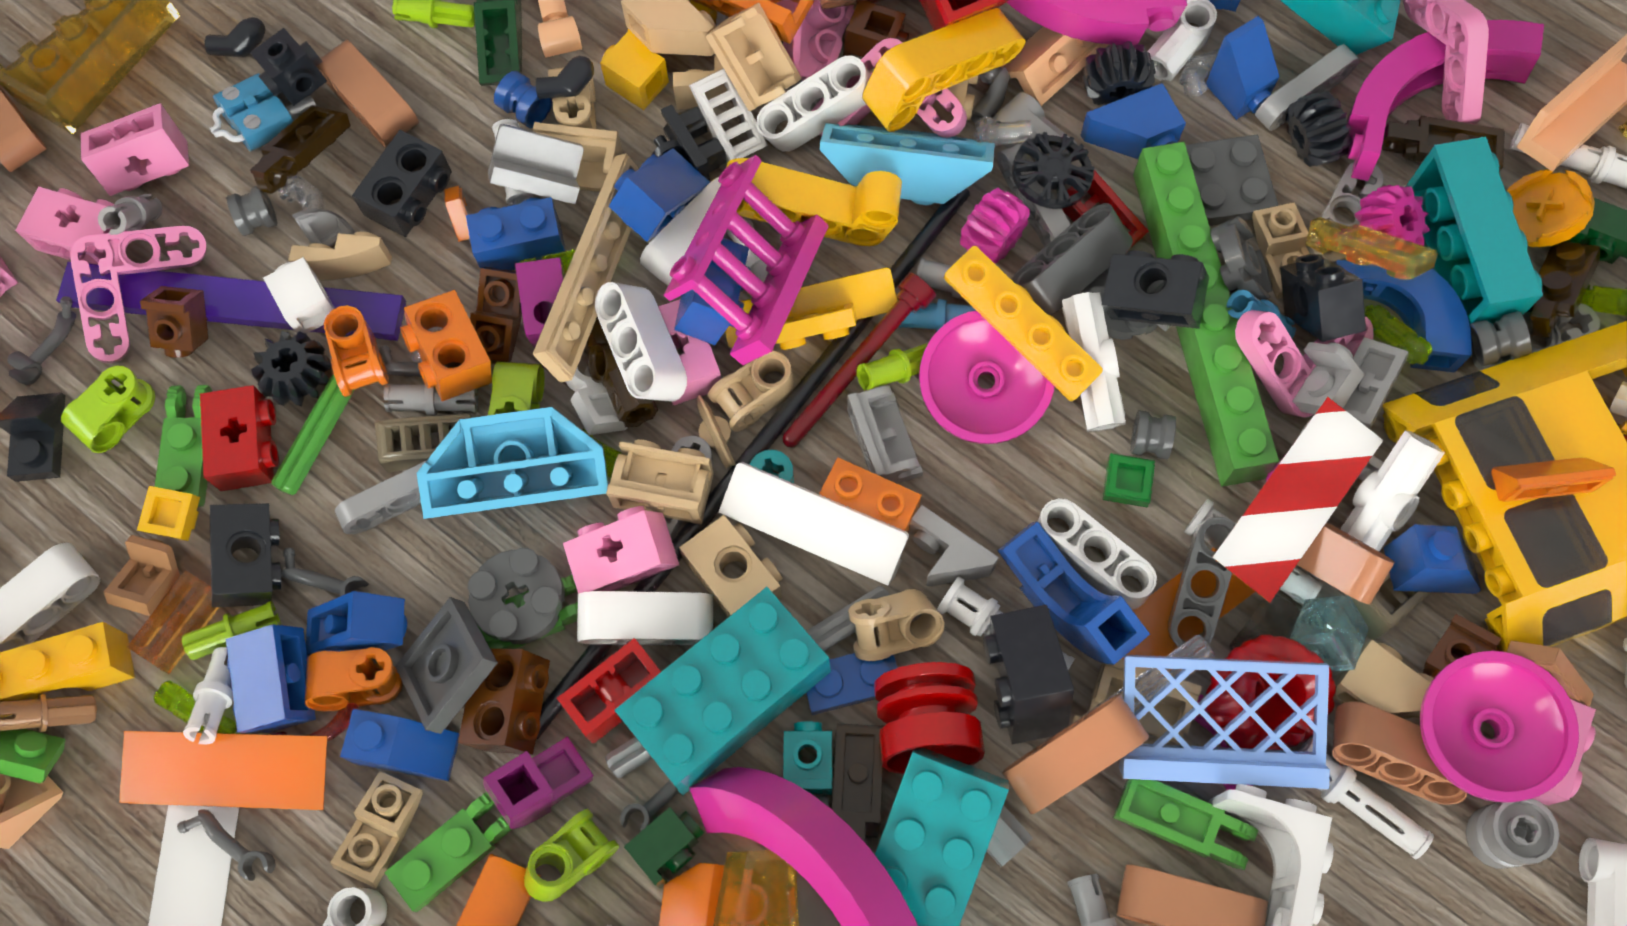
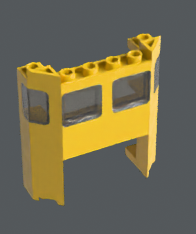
M1627 321L1386 402L1382 406L1384 410L1382 415L1384 418V428L1391 441L1397 443L1405 430L1411 431L1431 441L1445 452L1440 462L1434 468V472L1442 486L1441 494L1448 508L1454 510L1463 528V539L1466 546L1471 552L1476 553L1485 571L1484 577L1489 591L1495 597H1498L1502 605L1486 614L1488 618L1484 619L1488 626V631L1502 638L1498 651L1507 652L1511 641L1551 647L1627 619V442L1592 380L1621 369L1627 377ZM1579 457L1588 458L1613 467L1616 472V476L1594 492L1510 502L1499 501L1491 473L1494 467Z

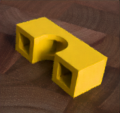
M690 0V3L699 12L701 10L706 11L716 24L717 11ZM629 29L616 45H611L605 51L600 62L605 85L642 110H645L669 83L665 58L657 53H652Z
M105 622L96 623L0 652V702L37 699L39 694L62 688H81L86 691H92L135 678L128 634ZM12 714L0 715V718H4Z

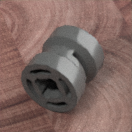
M1519 311L1504 314L1495 323L1481 320L1470 324L1472 346L1481 366L1495 364L1501 356L1511 355L1514 358H1518L1531 353L1530 334L1524 317Z

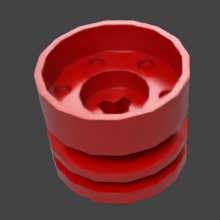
M947 662L916 663L883 673L875 680V699L879 701L876 709L877 718L884 723H888L880 729L879 733L883 768L889 772L904 775L913 750L921 747L970 766L983 759L985 749L981 721L975 716L969 715L976 710L978 705L977 695L973 692L976 685L974 672L969 667Z

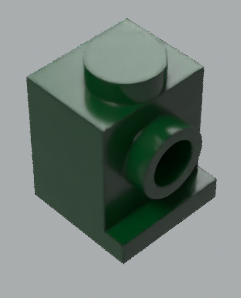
M1594 198L1593 216L1586 227L1574 237L1564 242L1601 246L1600 261L1613 264L1620 256L1627 259V210Z
M669 807L628 842L624 848L653 884L661 889L667 883L662 874L668 869L674 874L690 862L696 855L692 848L699 842L697 839L704 832L687 811L678 817Z

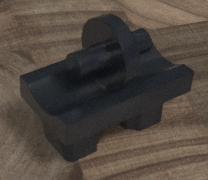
M671 104L661 109V114L667 122L663 130L669 141H667L664 135L657 136L654 139V144L657 148L652 155L655 154L657 157H660L674 148L710 182L709 173L726 163V152L716 137L699 145L696 144L694 139L708 132L707 123L699 108L694 107L677 113Z

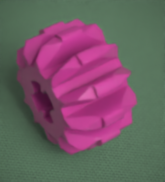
M1387 185L1377 188L1376 191H1372L1371 194L1360 199L1361 210L1354 215L1360 222V227L1355 232L1362 234L1361 248L1370 249L1372 257L1375 258L1381 249L1408 255L1413 254L1417 248L1424 246L1423 235L1429 232L1430 229L1425 224V216L1429 213L1424 212L1421 207L1423 197L1414 196L1411 186Z
M1000 188L992 190L983 196L979 204H975L974 210L967 216V222L961 229L960 245L967 249V251L972 246H977L994 264L998 263L1007 256L1008 252L1015 247L1018 239L1022 237V232L1028 225L1030 209L1023 204L1022 200L1009 191L1005 192Z

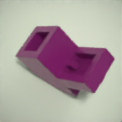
M567 736L533 758L525 751L483 777V786L511 829H517L550 813L552 806L593 781L594 775Z

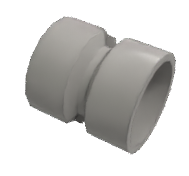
M1534 799L1511 803L1496 802L1486 805L1473 813L1468 820L1466 828L1467 843L1474 856L1485 865L1496 869H1508L1539 863L1553 854L1558 846L1560 837L1558 823L1552 812L1540 801Z

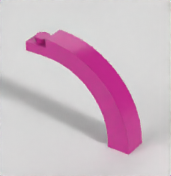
M1009 0L1006 2L1033 22L1054 32L1079 40L1110 45L1112 43L1122 45L1127 41L1137 45L1146 29L1158 32L1174 27L1187 6L1186 0Z
M1487 20L1489 38L1485 79H1500L1525 84L1541 55L1544 24L1516 20ZM1429 32L1414 37L1386 55L1363 82L1347 118V122L1351 126L1349 134L1352 138L1347 158L1354 160L1351 178L1369 181L1381 154L1386 121L1392 112L1417 93L1443 84L1446 44Z
M744 767L724 768L689 788L707 833L736 834L751 839L780 856L815 889L833 912L841 926H918L901 892L871 849L831 808L803 788L775 774Z

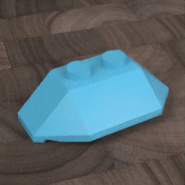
M825 123L820 140V151L852 186H857L867 173L873 171L891 172L902 180L900 199L911 200L919 205L944 204L991 172L993 168L995 143H979L974 139L958 136L944 138L935 133L902 129L888 132L885 127L849 124L839 126V124Z
M554 407L459 419L416 473L423 519L606 494L608 488L603 446Z

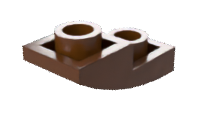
M482 267L480 268L477 307L475 312L470 313V321L489 359L511 362L522 316L516 271Z

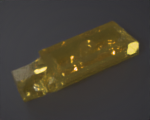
M1322 217L1311 220L1305 244L1322 254L1330 251L1346 255L1345 259L1354 264H1373L1387 269L1386 273L1389 276L1403 280L1413 279L1433 269L1438 255L1436 250L1358 224L1349 227Z

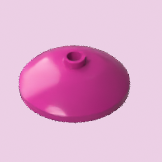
M976 310L961 314L944 324L929 341L920 365V389L929 413L947 432L972 443L998 444L1021 436L1041 419L1054 393L1055 386ZM988 374L993 377L995 384L989 389H983L978 384V378L981 375Z
M1483 651L1463 656L1444 667L1434 677L1422 700L1420 729L1425 748L1431 760L1451 783L1475 797L1502 803L1520 802L1538 797L1554 788L1566 776L1576 757L1579 744V726L1574 706L1569 696L1548 671L1522 656L1501 651ZM1482 722L1489 723L1493 727L1494 737L1492 739L1486 738L1481 733L1480 727Z

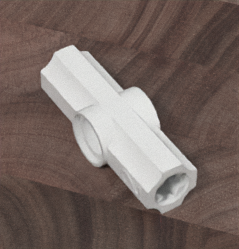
M1100 292L1080 293L1063 299L1062 310L1068 335L1103 369V372L1080 394L1087 432L1102 431L1125 425V411L1117 378L1120 377L1113 339H1109Z
M1405 430L1379 471L1371 473L1357 489L1353 498L1355 508L1342 525L1341 530L1380 551L1391 533L1403 527L1415 512L1419 503L1417 494L1445 452L1426 438Z

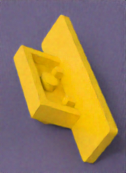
M972 246L946 271L944 275L945 281L1069 401L1077 399L1103 372L1102 367L1065 332L1061 323L1053 316L1046 314L1033 301V298L1026 289L1014 283L977 246Z
M883 267L802 286L776 344L780 345L781 350L805 345V337L823 334L824 340L843 337L850 334L848 327L856 326L858 319L887 313L898 301L890 268ZM751 299L742 300L741 302L744 303L743 310L749 314L753 303ZM731 326L726 329L725 334L728 346L733 348L738 336L736 335L737 329Z

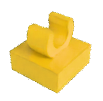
M149 486L137 531L189 541L191 530L195 529L199 514L197 508L200 497L194 494Z

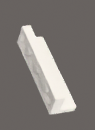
M744 462L736 465L718 512L887 586L897 574L902 562L900 557L909 537V534L902 529Z

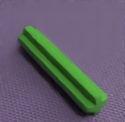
M334 374L329 379L272 479V485L281 492L290 495L297 493L352 396L344 397Z

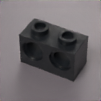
M399 130L352 194V197L365 217L407 237L411 229L422 222L426 215L427 207L436 194L441 193L446 188L452 171L442 150ZM424 166L422 169L412 172L416 168ZM400 199L397 203L389 205L393 200Z

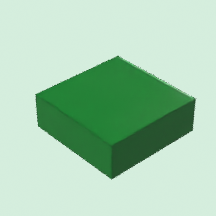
M1110 453L1107 461L1102 500L1147 508L1151 502L1155 460Z

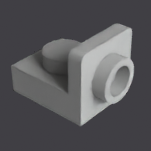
M1309 342L1304 352L1316 366L1293 399V403L1301 412L1315 414L1325 399L1329 397L1343 408L1365 374L1352 359L1353 354L1343 345L1334 342L1329 344Z

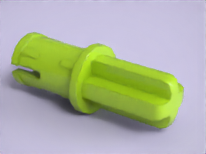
M393 0L392 12L395 15L394 19L398 21L421 22L428 24L431 28H437L438 24L474 27L475 25L473 5L444 2L441 0Z
M928 343L905 351L893 349L886 357L859 364L857 367V378L863 390H870L896 381L903 384L908 382L911 376L920 373L921 360Z
M272 601L235 616L227 613L223 615V620L184 634L182 636L183 649L191 660H196L212 654L216 648L227 647L226 638L272 624L282 625L278 613L274 614L276 607Z

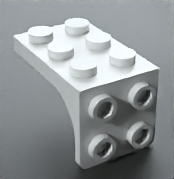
M1237 784L1235 790L1229 789L1211 798L1209 803L1213 805L1212 807L1225 810L1224 814L1257 828L1258 834L1269 848L1273 860V881L1265 926L1317 925L1324 908V895L1318 893L1322 873L1326 874L1328 872L1334 852L1333 844L1328 842L1332 818L1316 813L1317 806L1309 802L1286 799L1285 804L1266 799L1267 792L1265 790L1244 784Z

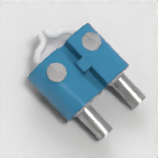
M258 73L213 95L218 108L213 113L215 124L210 130L216 138L224 136L232 142L242 141L251 152L270 142L312 105L316 106L312 97L304 98L295 106L289 105L285 107L277 96L275 97L259 78L260 74ZM220 114L223 115L231 128L236 130L238 136H233L226 130H219L221 127Z

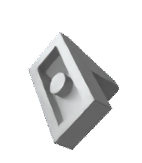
M923 505L920 506L912 517L909 532L914 535L913 541L930 554L939 552L942 555L928 574L926 586L954 583L958 576L966 581L989 577L996 567L998 556Z

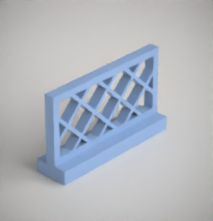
M1125 655L1124 701L1134 713V697L1136 696L1143 704L1134 713L1138 721L1150 711L1168 731L1153 744H1141L1135 750L1119 759V769L1123 779L1329 789L1330 769L1326 766L1329 665L1326 663ZM1135 667L1157 668L1169 682L1147 701L1135 688ZM1165 668L1182 670L1173 678ZM1194 670H1208L1220 684L1197 703L1179 683ZM1216 671L1233 672L1223 679ZM1245 672H1258L1270 686L1253 702L1247 705L1230 685ZM1267 673L1284 674L1274 682ZM1296 674L1315 675V694L1300 707L1281 689ZM1176 688L1190 702L1193 708L1171 726L1154 706ZM1227 690L1244 710L1222 729L1204 709ZM1277 692L1295 712L1272 731L1255 711ZM1313 707H1314V723H1313V721L1306 715ZM1200 713L1218 733L1204 746H1190L1178 732ZM1249 716L1268 734L1253 749L1240 748L1228 736ZM1302 718L1313 730V752L1291 751L1282 742L1280 737ZM1174 737L1181 745L1165 744ZM1225 739L1232 748L1216 746ZM1276 742L1283 750L1266 749Z

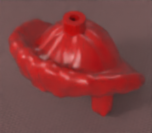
M1269 634L1260 635L1255 639L1243 642L1239 647L1230 651L1228 657L1224 658L1325 663L1314 651L1308 650L1298 641ZM1330 667L1328 688V716L1333 712V709L1335 707L1334 696L1337 688L1334 680L1332 679V670ZM1233 671L1216 672L1225 679ZM1245 672L1230 685L1247 705L1253 702L1270 686L1258 672ZM1267 673V674H1268V675L1274 680V682H1275V681H1276L1280 676H1282L1284 673ZM1296 674L1281 689L1300 707L1315 694V675ZM1212 675L1210 678L1211 684L1206 690V695L1220 684ZM1227 690L1206 707L1209 716L1222 729L1244 710ZM1277 692L1255 711L1272 731L1295 712ZM1313 707L1306 715H1307V716L1313 721V723H1314V707ZM1249 716L1228 736L1240 748L1253 749L1268 734ZM1301 718L1280 739L1288 748L1295 747L1313 736V730ZM1274 742L1266 750L1283 749L1276 742Z

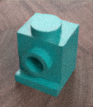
M813 721L794 723V731H784L783 778L793 782L812 795H832V731H822V723ZM805 747H811L817 752L816 760L810 764H805L798 758L799 752Z

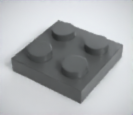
M1258 134L1185 145L1209 226L1219 225L1236 217H1241L1244 221L1252 220L1253 211L1278 206Z
M449 597L395 667L425 730L441 734L498 662L465 602Z

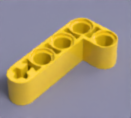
M999 8L990 9L892 47L876 64L863 92L862 99L888 132L897 131L914 118L926 96L1007 64L1024 48L1025 38Z
M748 158L732 159L727 163V167L733 162L741 164L748 160ZM761 162L751 181L792 222L799 221L802 223L817 214L829 225L824 235L826 238L858 246H875L887 237L898 222L902 180L891 172L873 171L867 173L857 186H852ZM742 199L736 211L740 216L768 223Z

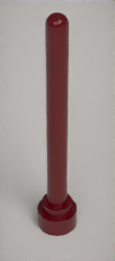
M909 273L898 286L900 292L896 295L898 301L784 433L782 441L785 446L789 448L796 447L857 376L858 365L868 363L911 312L917 313L920 308L925 310L937 295L924 280L913 273Z

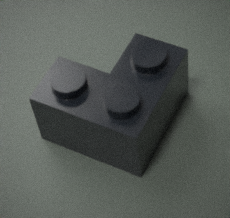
M1047 604L991 615L989 635L983 636V646L988 664L996 663L1000 675L999 678H995L998 700H994V711L999 728L1008 729L1012 745L1054 736L1069 726L1074 687Z

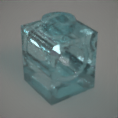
M1348 595L1305 599L1290 639L1296 640L1308 650L1314 651L1323 662L1329 665L1332 671L1355 670L1369 628L1353 600Z

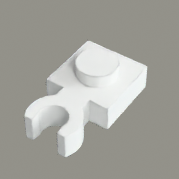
M577 367L573 379L565 382L569 388L575 391L570 401L588 435L627 430L628 427H625L624 423L619 421L605 386L592 380L588 367L584 372L585 376L579 372Z

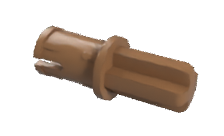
M39 694L37 699L0 702V715L12 714L11 717L0 718V731L38 728L39 732H46L47 727L92 723L95 721L97 713L95 697L92 695L46 698L45 694Z

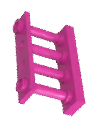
M757 155L752 156L741 164L733 162L722 172L718 179L721 186L685 255L671 268L669 275L672 277V280L664 293V296L669 301H672L693 289L737 329L736 335L738 338L730 355L741 365H745L772 352L829 226L817 214L802 223L799 221L792 222L751 182L762 162ZM742 199L781 235L780 241L782 245L779 251L736 212ZM727 229L767 265L766 271L768 274L764 283L721 244ZM711 260L752 296L751 302L753 306L749 314L742 310L704 275Z

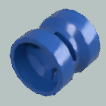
M517 70L506 74L494 93L495 105L507 113H515L517 120L528 128H533L534 122L542 123L550 112L553 103L552 98L539 99L536 86H532L530 79Z

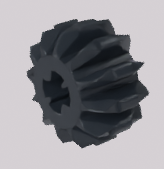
M1127 41L1122 45L1112 43L1108 48H1097L1096 54L1086 58L1082 79L1084 89L1087 90V96L1092 98L1093 103L1096 105H1107L1152 87V84L1155 82L1154 74H1156L1154 60H1151L1150 53L1146 51L1144 45L1137 44L1133 46L1131 41Z
M1329 91L1316 92L1299 98L1298 101L1289 105L1288 113L1286 114V121L1289 125L1287 132L1292 140L1291 145L1296 148L1297 156L1303 159L1304 163L1309 167L1327 165L1339 160L1340 157L1348 154L1349 146L1352 143V138L1349 134L1351 126L1346 119L1347 113L1343 112L1340 101L1334 98Z
M281 331L280 339L275 343L265 338V345L268 349L265 352L254 353V359L259 365L251 369L252 376L259 382L257 385L261 393L265 397H272L277 404L285 406L291 400L295 405L302 407L304 396L308 394L313 398L319 399L316 387L318 385H327L329 377L325 372L332 368L331 361L325 355V348L321 343L315 341V339L311 340L306 333L301 331L293 338L288 332Z

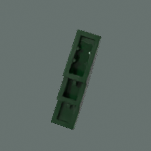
M477 0V2H474L479 84L481 86L498 85L504 76L511 71L517 70L522 73L521 0Z

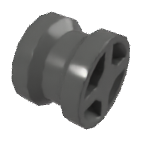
M258 186L252 187L248 194L241 196L234 193L226 197L231 216L242 236L253 234L254 229L257 227L266 226L271 228L278 224L269 196L266 192L257 189Z
M1138 410L1132 429L1130 453L1142 455L1145 452L1154 453L1159 459L1168 460L1175 438L1176 416L1164 415L1161 418L1152 417L1147 411Z

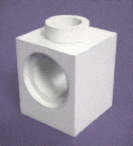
M304 257L294 262L282 264L275 272L263 277L285 320L296 333L301 331L307 334L323 326L326 316L335 309L320 280Z

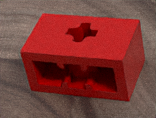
M254 385L201 393L200 409L204 478L221 492L272 483L274 477L273 467H277L279 464L278 449L271 437V426L276 424V411L272 400L267 399Z
M633 638L557 697V700L585 737L594 744L622 722L615 709L661 673V671L638 641Z

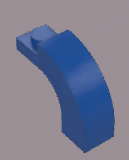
M1381 249L1372 263H1366L1358 258L1336 260V265L1343 267L1348 272L1362 279L1364 299L1377 301L1388 306L1404 321L1410 336V368L1456 372L1472 356L1471 327L1465 307L1453 287L1427 264L1406 254Z
M1038 521L1029 524L997 550L1022 583V586L1019 588L1032 605L1036 607L1047 604L1054 628L1067 641L1090 658L1104 664L1114 665L1150 635L1121 595L1110 596L1099 592L1075 571Z

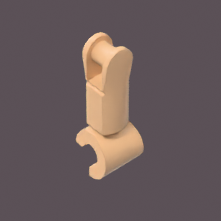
M538 0L543 22L538 24V32L545 58L582 50L576 22L573 16H568L565 0Z

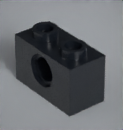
M1138 250L1128 251L1127 255L1112 254L1101 305L1109 317L1114 320L1199 329L1210 277L1203 263L1189 255L1177 254L1173 255L1171 259L1154 258L1152 254ZM1155 281H1167L1165 287L1160 292L1155 294L1147 293L1148 287Z
M1320 254L1303 255L1296 259V263L1280 266L1284 315L1292 319L1297 325L1322 342L1366 331L1363 281L1361 278Z
M269 503L210 505L212 608L266 604L271 601L273 590H281V563L271 562V546H279V519H270ZM240 548H250L259 557L252 562L243 563L236 560L232 554Z

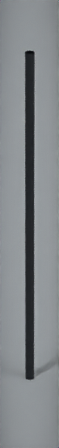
M967 188L946 203L940 205L892 265L890 270L895 289L968 199L970 191ZM874 316L858 319L856 326L848 327L850 334L833 339L737 459L736 465L740 462L750 465L751 460L758 453L771 447ZM736 465L729 469L709 494L702 524L687 522L672 541L678 562L683 558L679 547L704 530L719 512ZM674 568L641 580L632 592H656ZM590 644L542 703L540 730L536 737L537 739L540 738L563 709L557 697L590 673L613 645Z

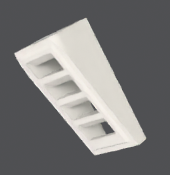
M724 68L689 85L712 137L718 138L726 152V163L735 158L746 157L767 146L764 136L758 131L757 122L752 112L748 111ZM724 83L727 91L708 100L705 92ZM732 100L734 107L716 116L713 108ZM739 116L742 123L726 131L723 130L722 123ZM746 132L749 139L732 147L729 140Z

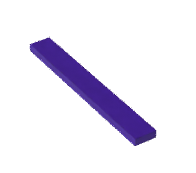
M67 262L56 301L60 303L62 297L68 296L72 299L71 307L79 308L72 264ZM89 264L92 277L82 276V283L94 279L111 280V273L101 276L99 265ZM166 271L118 275L125 313L146 315V310L141 309L140 300L160 286L203 290L206 319L209 322L293 330L285 320L265 281ZM323 287L334 308L346 305L357 308L362 313L376 339L398 341L404 316V307H406L407 302L403 295ZM96 288L89 292L87 304L92 310L107 311L114 304V295L105 288ZM324 325L311 332L325 333ZM356 330L347 333L345 336L352 335Z

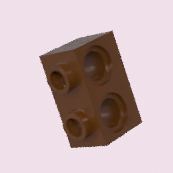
M490 648L498 663L465 703L458 743L486 752L522 754L527 751L530 755H533L536 737L540 730V714L544 692L549 681L548 670L550 660L524 649Z

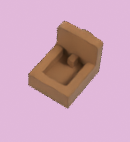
M131 535L125 542L130 559L105 589L104 595L107 604L151 616L178 580L180 574L171 546L157 539L149 540Z

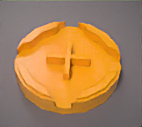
M1549 169L1539 170L1523 176L1507 189L1513 200V213L1518 227L1526 235L1527 243L1530 247L1553 246L1567 241L1582 231L1593 216L1595 201L1586 179L1573 171L1565 170V173H1554Z

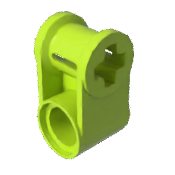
M496 362L492 375V394L488 415L539 409L545 387V373L542 364Z
M116 365L109 367L78 398L68 404L62 413L61 422L92 452H106L117 445L123 435L144 414L150 411L156 398L155 390L149 383L142 379H137L134 372L125 366ZM115 379L122 385L117 387L111 381ZM134 396L136 399H138L140 401V404H136L135 402H133L131 400L132 397Z
M589 808L580 811L572 817L556 834L537 847L530 855L524 876V886L528 894L535 900L548 902L559 898L583 877L590 875L600 868L619 849V844L615 840L609 841L591 820L593 813ZM543 864H550L559 870L561 877L555 881H546L538 876L535 869Z

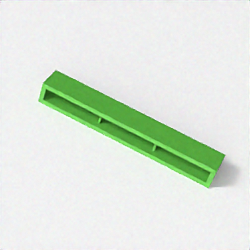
M1185 142L1142 148L1133 177L1156 258L1171 259L1173 255L1177 254L1195 257L1199 262L1203 263L1210 277L1200 328L1176 326L1221 487L1265 479L1268 473L1279 463V458L1251 364L1236 340L1235 329L1238 321L1228 314V310H1231V308L1227 307L1230 294L1221 276V263L1211 238L1210 226Z

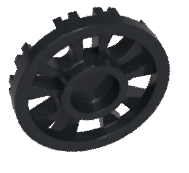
M1043 132V134L1038 133L1035 135V138H1028L1025 143L1023 142L1015 155L1012 164L1014 183L1024 197L1039 206L1052 209L1070 207L1084 198L1092 184L1094 166H1092L1087 156L1089 151L1084 149L1082 143L1079 146L1073 142L1075 138H1068L1067 134H1063L1060 137L1047 135V132ZM1049 145L1058 146L1060 149L1054 151ZM1066 150L1071 152L1068 158L1063 155ZM1025 154H1028L1029 156L1034 158L1036 162L1022 160V157ZM1079 160L1082 167L1074 166L1071 162ZM1032 171H1034V173H1029V174L1021 175V172H1032ZM1037 181L1044 189L1039 195L1029 185ZM1064 185H1071L1078 192L1069 196ZM1051 190H1056L1057 199L1051 198Z

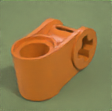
M348 305L333 309L324 320V330L332 357V370L344 397L350 396L354 389L379 382L381 385L388 384L387 370L378 350L376 338L362 313L357 308ZM356 330L352 335L344 337L347 333Z
M370 647L340 652H316L307 658L305 706L316 711H337L347 707L382 705L391 702L398 696L403 682L396 667L393 666L391 657L380 648Z

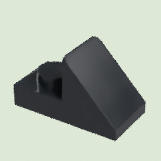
M62 392L17 396L0 413V428L10 434L7 477L15 482L60 478L64 429L61 416L65 409L66 397Z

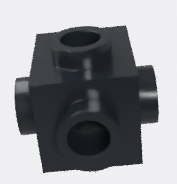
M282 28L250 52L265 71L259 75V78L275 97L283 93L293 106L310 96L316 89L327 82L317 68L322 63L317 53L307 41L299 45L285 28Z

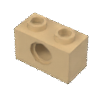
M723 515L680 546L679 549L685 563L708 593L713 595V599L725 615L730 617L765 587H768L780 599L782 596L778 583L783 578L767 557L760 561L752 551L751 547L755 545V542L740 522L733 526L726 516ZM738 561L745 564L747 570L739 578L732 579L722 574L724 567L731 562Z

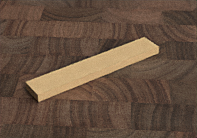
M627 153L614 157L533 352L537 360L559 382L571 381L573 379L597 318L595 310L597 292L602 285L611 282L632 229L608 207L618 192L614 185L621 175L630 168L634 171L639 169Z

